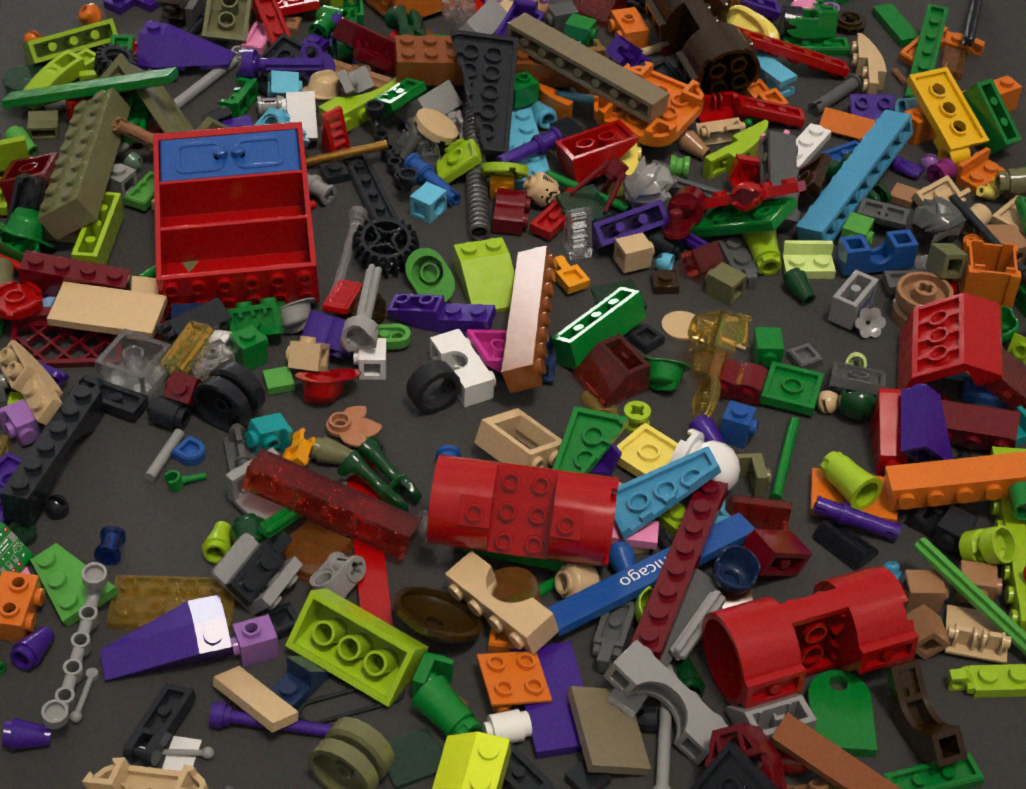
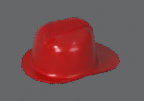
M352 368L320 372L304 371L296 373L295 377L302 380L305 402L327 404L335 401L341 395L345 380L360 376L361 371Z

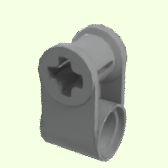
M333 552L324 564L312 574L309 582L313 590L327 588L346 598L353 587L364 577L366 571L365 560L358 555L348 557L342 552Z

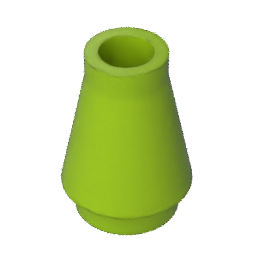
M225 521L215 523L213 530L202 544L203 555L211 563H218L231 548V536L229 533L231 526Z

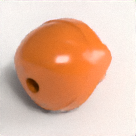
M86 4L80 9L77 18L85 26L102 21L103 13L97 5Z

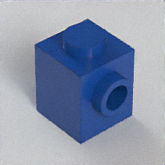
M730 400L722 417L720 434L726 444L745 449L750 436H755L759 420L755 419L757 408Z

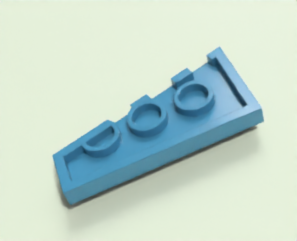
M709 446L618 486V492H615L617 493L614 519L624 540L721 473L719 464Z

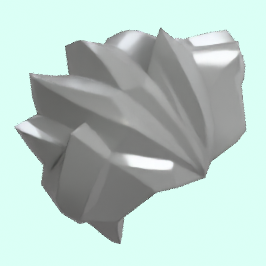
M642 156L635 171L631 175H627L623 180L625 197L633 209L660 199L664 202L672 198L668 190L672 187L674 181L669 168L661 164L656 166V163L647 165L645 156Z

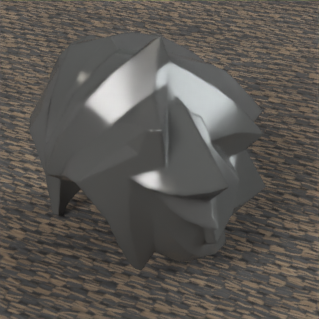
M933 197L932 200L924 199L923 206L916 207L911 227L918 238L926 240L924 245L952 243L958 239L966 220L962 212L950 201L940 197Z

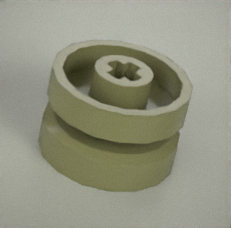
M342 717L337 719L325 735V739H322L312 751L308 761L313 775L327 789H376L379 785V780L383 779L395 763V754L388 741L372 726L356 718Z

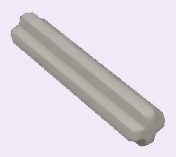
M715 590L708 594L670 648V654L674 656L675 660L681 661L688 657L702 637V622L705 615L709 612L720 610L724 605L726 598L721 595L720 591Z

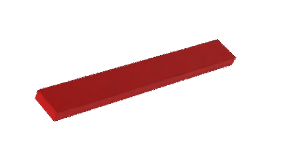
M366 462L374 470V465ZM353 476L346 481L354 555L363 557L366 563L365 575L357 583L359 606L393 626L378 495L361 478Z

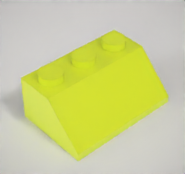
M478 731L447 735L432 789H502L511 755L510 739Z

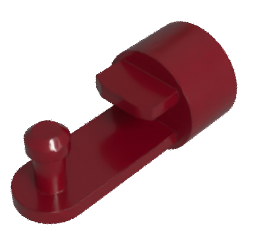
M684 186L673 195L667 208L671 220L663 230L665 238L684 239L688 237L694 226L701 221L707 211L704 200L707 197L701 189L694 186Z

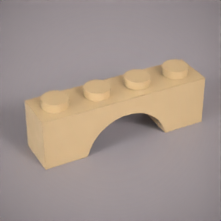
M470 551L445 573L449 583L447 588L449 593L457 601L461 599L465 601L469 609L477 617L481 615L485 617L489 625L497 633L504 632L517 649L521 650L524 648L534 655L559 632L554 614L533 597L516 603L503 602L494 598L493 592L498 583L492 566L473 551Z

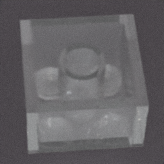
M124 328L94 361L97 378L145 394L149 398L170 374L161 361L172 346L169 343Z

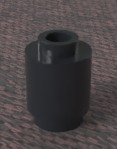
M653 229L648 236V241L652 242L656 254H674L675 259L683 255L685 250L683 239L665 238L663 236V229Z
M158 396L155 400L150 401L147 407V415H149L150 422L173 430H183L189 423L191 410L186 408V405Z

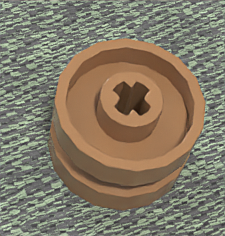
M922 271L910 272L902 276L897 282L895 298L891 307V318L902 329L914 307L953 296V288L949 282L933 273Z

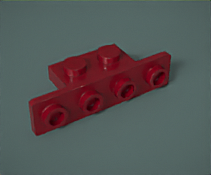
M342 17L333 32V37L351 45L353 57L359 62L369 63L383 73L388 72L394 75L395 40Z

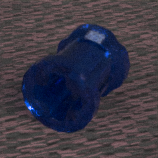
M105 526L100 531L101 542L95 548L94 557L101 564L115 565L120 562L122 555L120 548L126 541V532L117 526Z

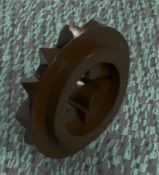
M855 11L839 12L837 29H840V32L845 31L848 34L850 32L857 34L859 31H864L867 20L863 15Z

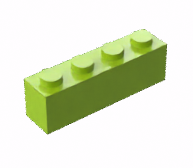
M113 18L31 40L22 43V47L28 64L33 65L54 59L66 50L75 53L85 48L89 49L110 43L111 34L118 33Z
M105 192L97 220L81 228L71 254L72 259L103 265L107 264L124 218L121 193Z

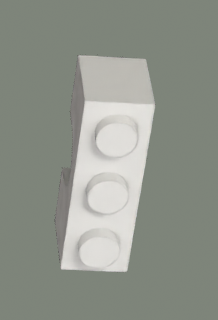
M460 329L430 337V358L432 361H445L460 377L461 388L457 398L464 408L494 397L495 375L486 368L480 355L474 351L471 341L468 337L465 338Z

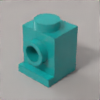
M280 412L252 418L245 433V441L255 454L263 453L270 448L275 450L281 449L284 452L289 447L293 430Z

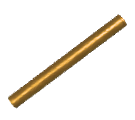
M387 140L306 157V167L389 149Z

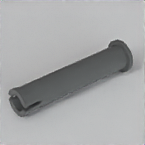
M855 74L849 75L847 80L814 102L809 103V113L814 112L813 116H818L824 111L825 107L829 108L851 92L860 90L862 87L861 79Z

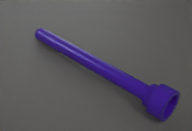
M214 701L212 704L209 727L223 729L224 726H230L232 723L266 728L247 712L234 711L233 707L228 706V703ZM298 720L279 730L325 737L333 725Z

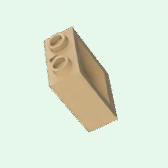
M519 408L482 419L474 443L499 462L553 468L562 439Z

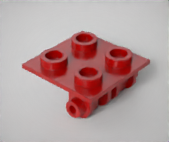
M729 91L722 94L719 92L716 95L714 93L704 95L703 110L697 117L700 123L738 117L741 122H744L746 118L738 114L735 104L738 92Z

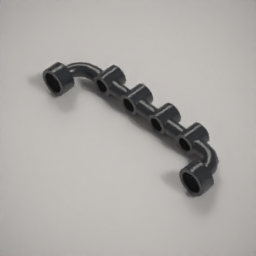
M369 100L365 104V114L371 120L374 142L387 140L389 148L381 151V160L387 163L388 174L394 176L395 189L408 193L418 183V172L410 167L402 169V160L395 156V146L389 143L388 132L381 127L380 117L384 114V103L380 100Z

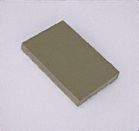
M571 686L567 691L588 772L647 776L651 766L636 716L631 718L606 700L613 689Z

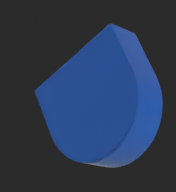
M189 435L171 451V457L186 466L198 465L206 458L205 445L200 440Z

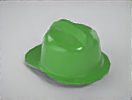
M419 248L413 251L405 264L406 275L418 294L444 295L446 303L452 297L455 290V279L446 262L433 249Z

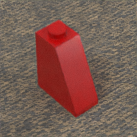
M878 389L869 426L875 474L885 475V466L907 464L908 456L900 451L902 389Z

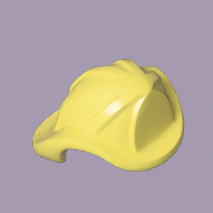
M742 5L729 8L727 23L780 40L778 30L764 16Z

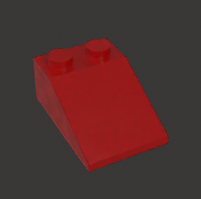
M620 119L555 141L559 166L572 180L580 183L601 166L605 159L610 161L613 156L620 159L639 139ZM604 169L595 178L600 177L606 171V169Z

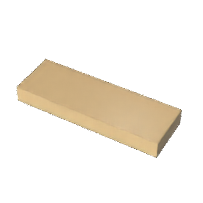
M240 666L213 676V686L272 733L298 721L299 712Z

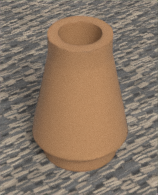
M686 129L676 140L680 150L696 156L704 161L705 156L711 153V149L707 147L694 130Z

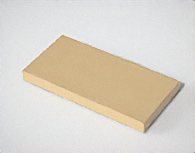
M63 282L47 317V322L50 326L153 340L156 326L160 323L168 301L165 295Z

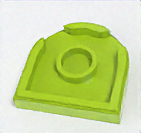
M461 138L447 146L444 150L446 152L441 160H437V175L449 184L480 164L482 158L478 144L473 139L464 140Z

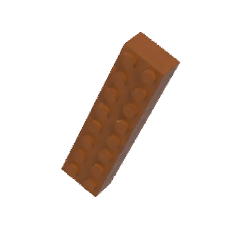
M395 35L394 65L396 84L405 78H412L424 81L425 85H440L450 80L453 86H464L450 35ZM519 49L517 50L515 75L527 71L539 83L549 87H577L575 81Z

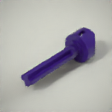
M238 49L242 61L236 77L258 79L259 71L271 72V70L288 72L323 71V58H259L256 49Z

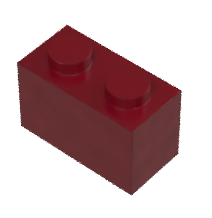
M754 529L746 536L745 542L742 545L756 555L761 565L758 575L797 576L813 555L792 531Z

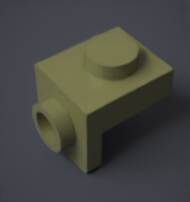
M762 453L736 454L740 464L739 477L749 478L753 497H765L767 485H771L770 468H766Z

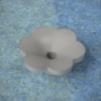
M875 307L871 309L862 308L859 311V317L854 321V326L859 329V335L863 338L870 336L873 338L879 337L881 329L886 325V320L881 316V311Z

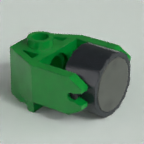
M814 2L812 8L783 5L779 22L780 37L813 39L835 37L839 11L836 6Z

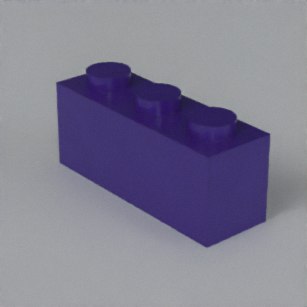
M662 199L595 222L587 230L595 251L614 245L617 238L642 232L645 234L653 229H659L667 225L670 221Z

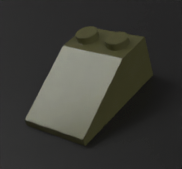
M207 0L202 38L246 43L253 15V0Z

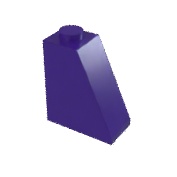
M915 384L911 388L901 390L900 451L916 463L953 459L941 396L927 384Z

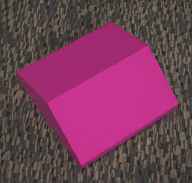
M467 329L466 335L484 363L501 373L507 330Z

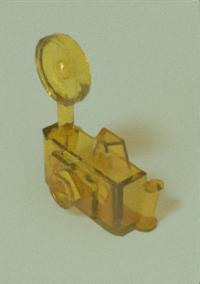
M720 309L700 313L699 316L695 315L692 318L688 328V338L692 339L689 352L695 354L693 370L701 374L708 373L709 371V374L701 380L692 404V415L694 418L702 414L711 417L714 413L721 394L719 375L724 358L728 355H734L736 345L750 347L748 345L749 321H752L753 317Z

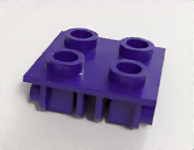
M849 95L850 105L847 107V113L876 120L885 110L895 111V95Z

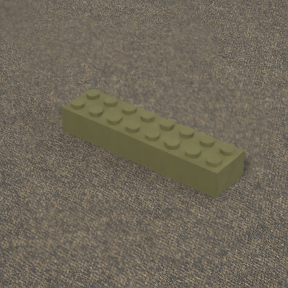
M114 87L106 91L100 90L90 100H82L74 107V114L69 121L70 125L65 133V140L60 148L61 151L55 162L56 165L50 176L51 180L45 191L46 194L40 205L41 209L37 220L56 240L97 220L122 138V134L112 130V123L118 116L127 121L131 109Z

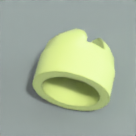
M853 352L846 358L847 364L854 365V357L858 356L859 366L867 367V359L862 353Z

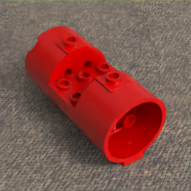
M440 454L437 459L431 489L427 543L608 568L617 493L615 492H618L619 477Z
M884 566L878 568L869 567L815 583L813 595L800 599H790L782 604H779L774 598L767 596L709 612L705 615L702 622V644L711 677L718 691L731 705L742 704L745 709L802 692L805 676L838 667L845 672L856 670L858 674H863L913 659L919 636L914 631V621L907 620L903 603L908 602V598L898 579Z

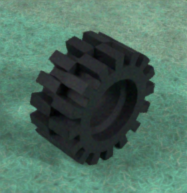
M108 43L107 46L103 44L101 48H97L94 71H96L97 75H102L120 53L124 54L129 63L137 66V54L133 53L131 48L127 50V46L124 45L119 47V44L116 43L115 46H112V43Z

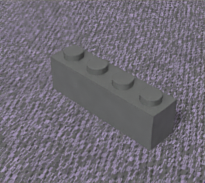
M769 130L759 141L760 183L772 181L773 186L782 184V179L796 177L797 181L799 168L797 167L796 159L798 146L796 145L795 135ZM799 192L764 198L763 200L793 197L798 204ZM798 205L776 230L787 232L797 224L800 218Z

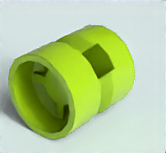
M1000 525L965 531L959 540V551L962 560L999 565L1011 563L1015 559L1017 543L1009 527Z

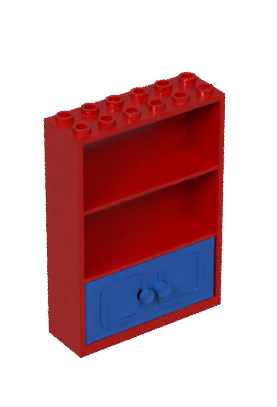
M302 122L153 134L156 282L159 295L167 296L168 301L163 317L171 316V304L201 302L204 304L217 297L226 309L236 308V303L251 301L252 305L261 304L260 299L276 297V302H285V305L306 298H315L313 303H319L320 296ZM198 261L190 272L182 264V262Z

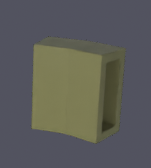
M58 110L28 111L27 131L32 140L59 139L60 116Z

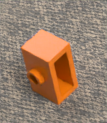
M630 7L611 10L610 19L607 22L609 32H612L614 37L618 33L640 49L647 47L650 29L637 9Z

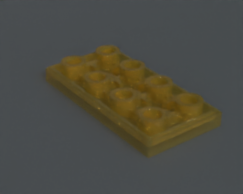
M116 575L114 586L119 590L120 594L111 599L106 622L108 629L136 630L189 600L219 595L226 617L228 632H232L236 599L214 577Z

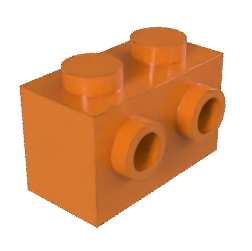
M2 571L0 575L1 641L17 643L28 636L29 632L34 631L37 621L38 606L42 607L45 599V589L41 588L39 575Z

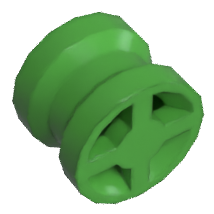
M671 154L669 170L671 175L688 180L690 156L679 158Z

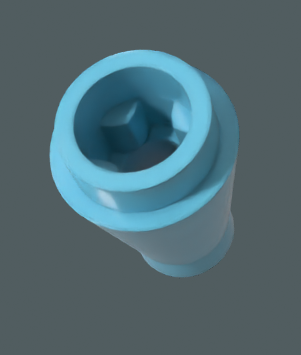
M541 101L532 103L531 108L536 124L540 128L549 129L550 123L557 121L556 111Z

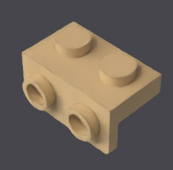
M949 175L917 191L911 197L918 207L923 206L924 199L932 200L933 197H940L949 201V197L953 194H957L965 203L967 201L965 197L971 190L968 187L960 192Z

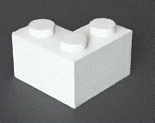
M286 92V99H282V109L291 116V122H302V128L307 133L305 136L310 142H317L315 92Z

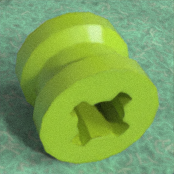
M631 401L625 405L623 413L625 417H629V424L624 429L627 433L632 434L644 423L650 425L651 408L648 404L642 401Z

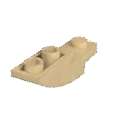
M857 33L856 41H852L851 54H853L851 66L855 67V75L861 76L863 80L862 92H865V94H877V90H883L887 73L886 65L877 47L865 35Z
M11 340L7 347L0 351V368L11 388L22 393L36 420L47 425L62 405L60 396L63 392L45 368L17 341Z

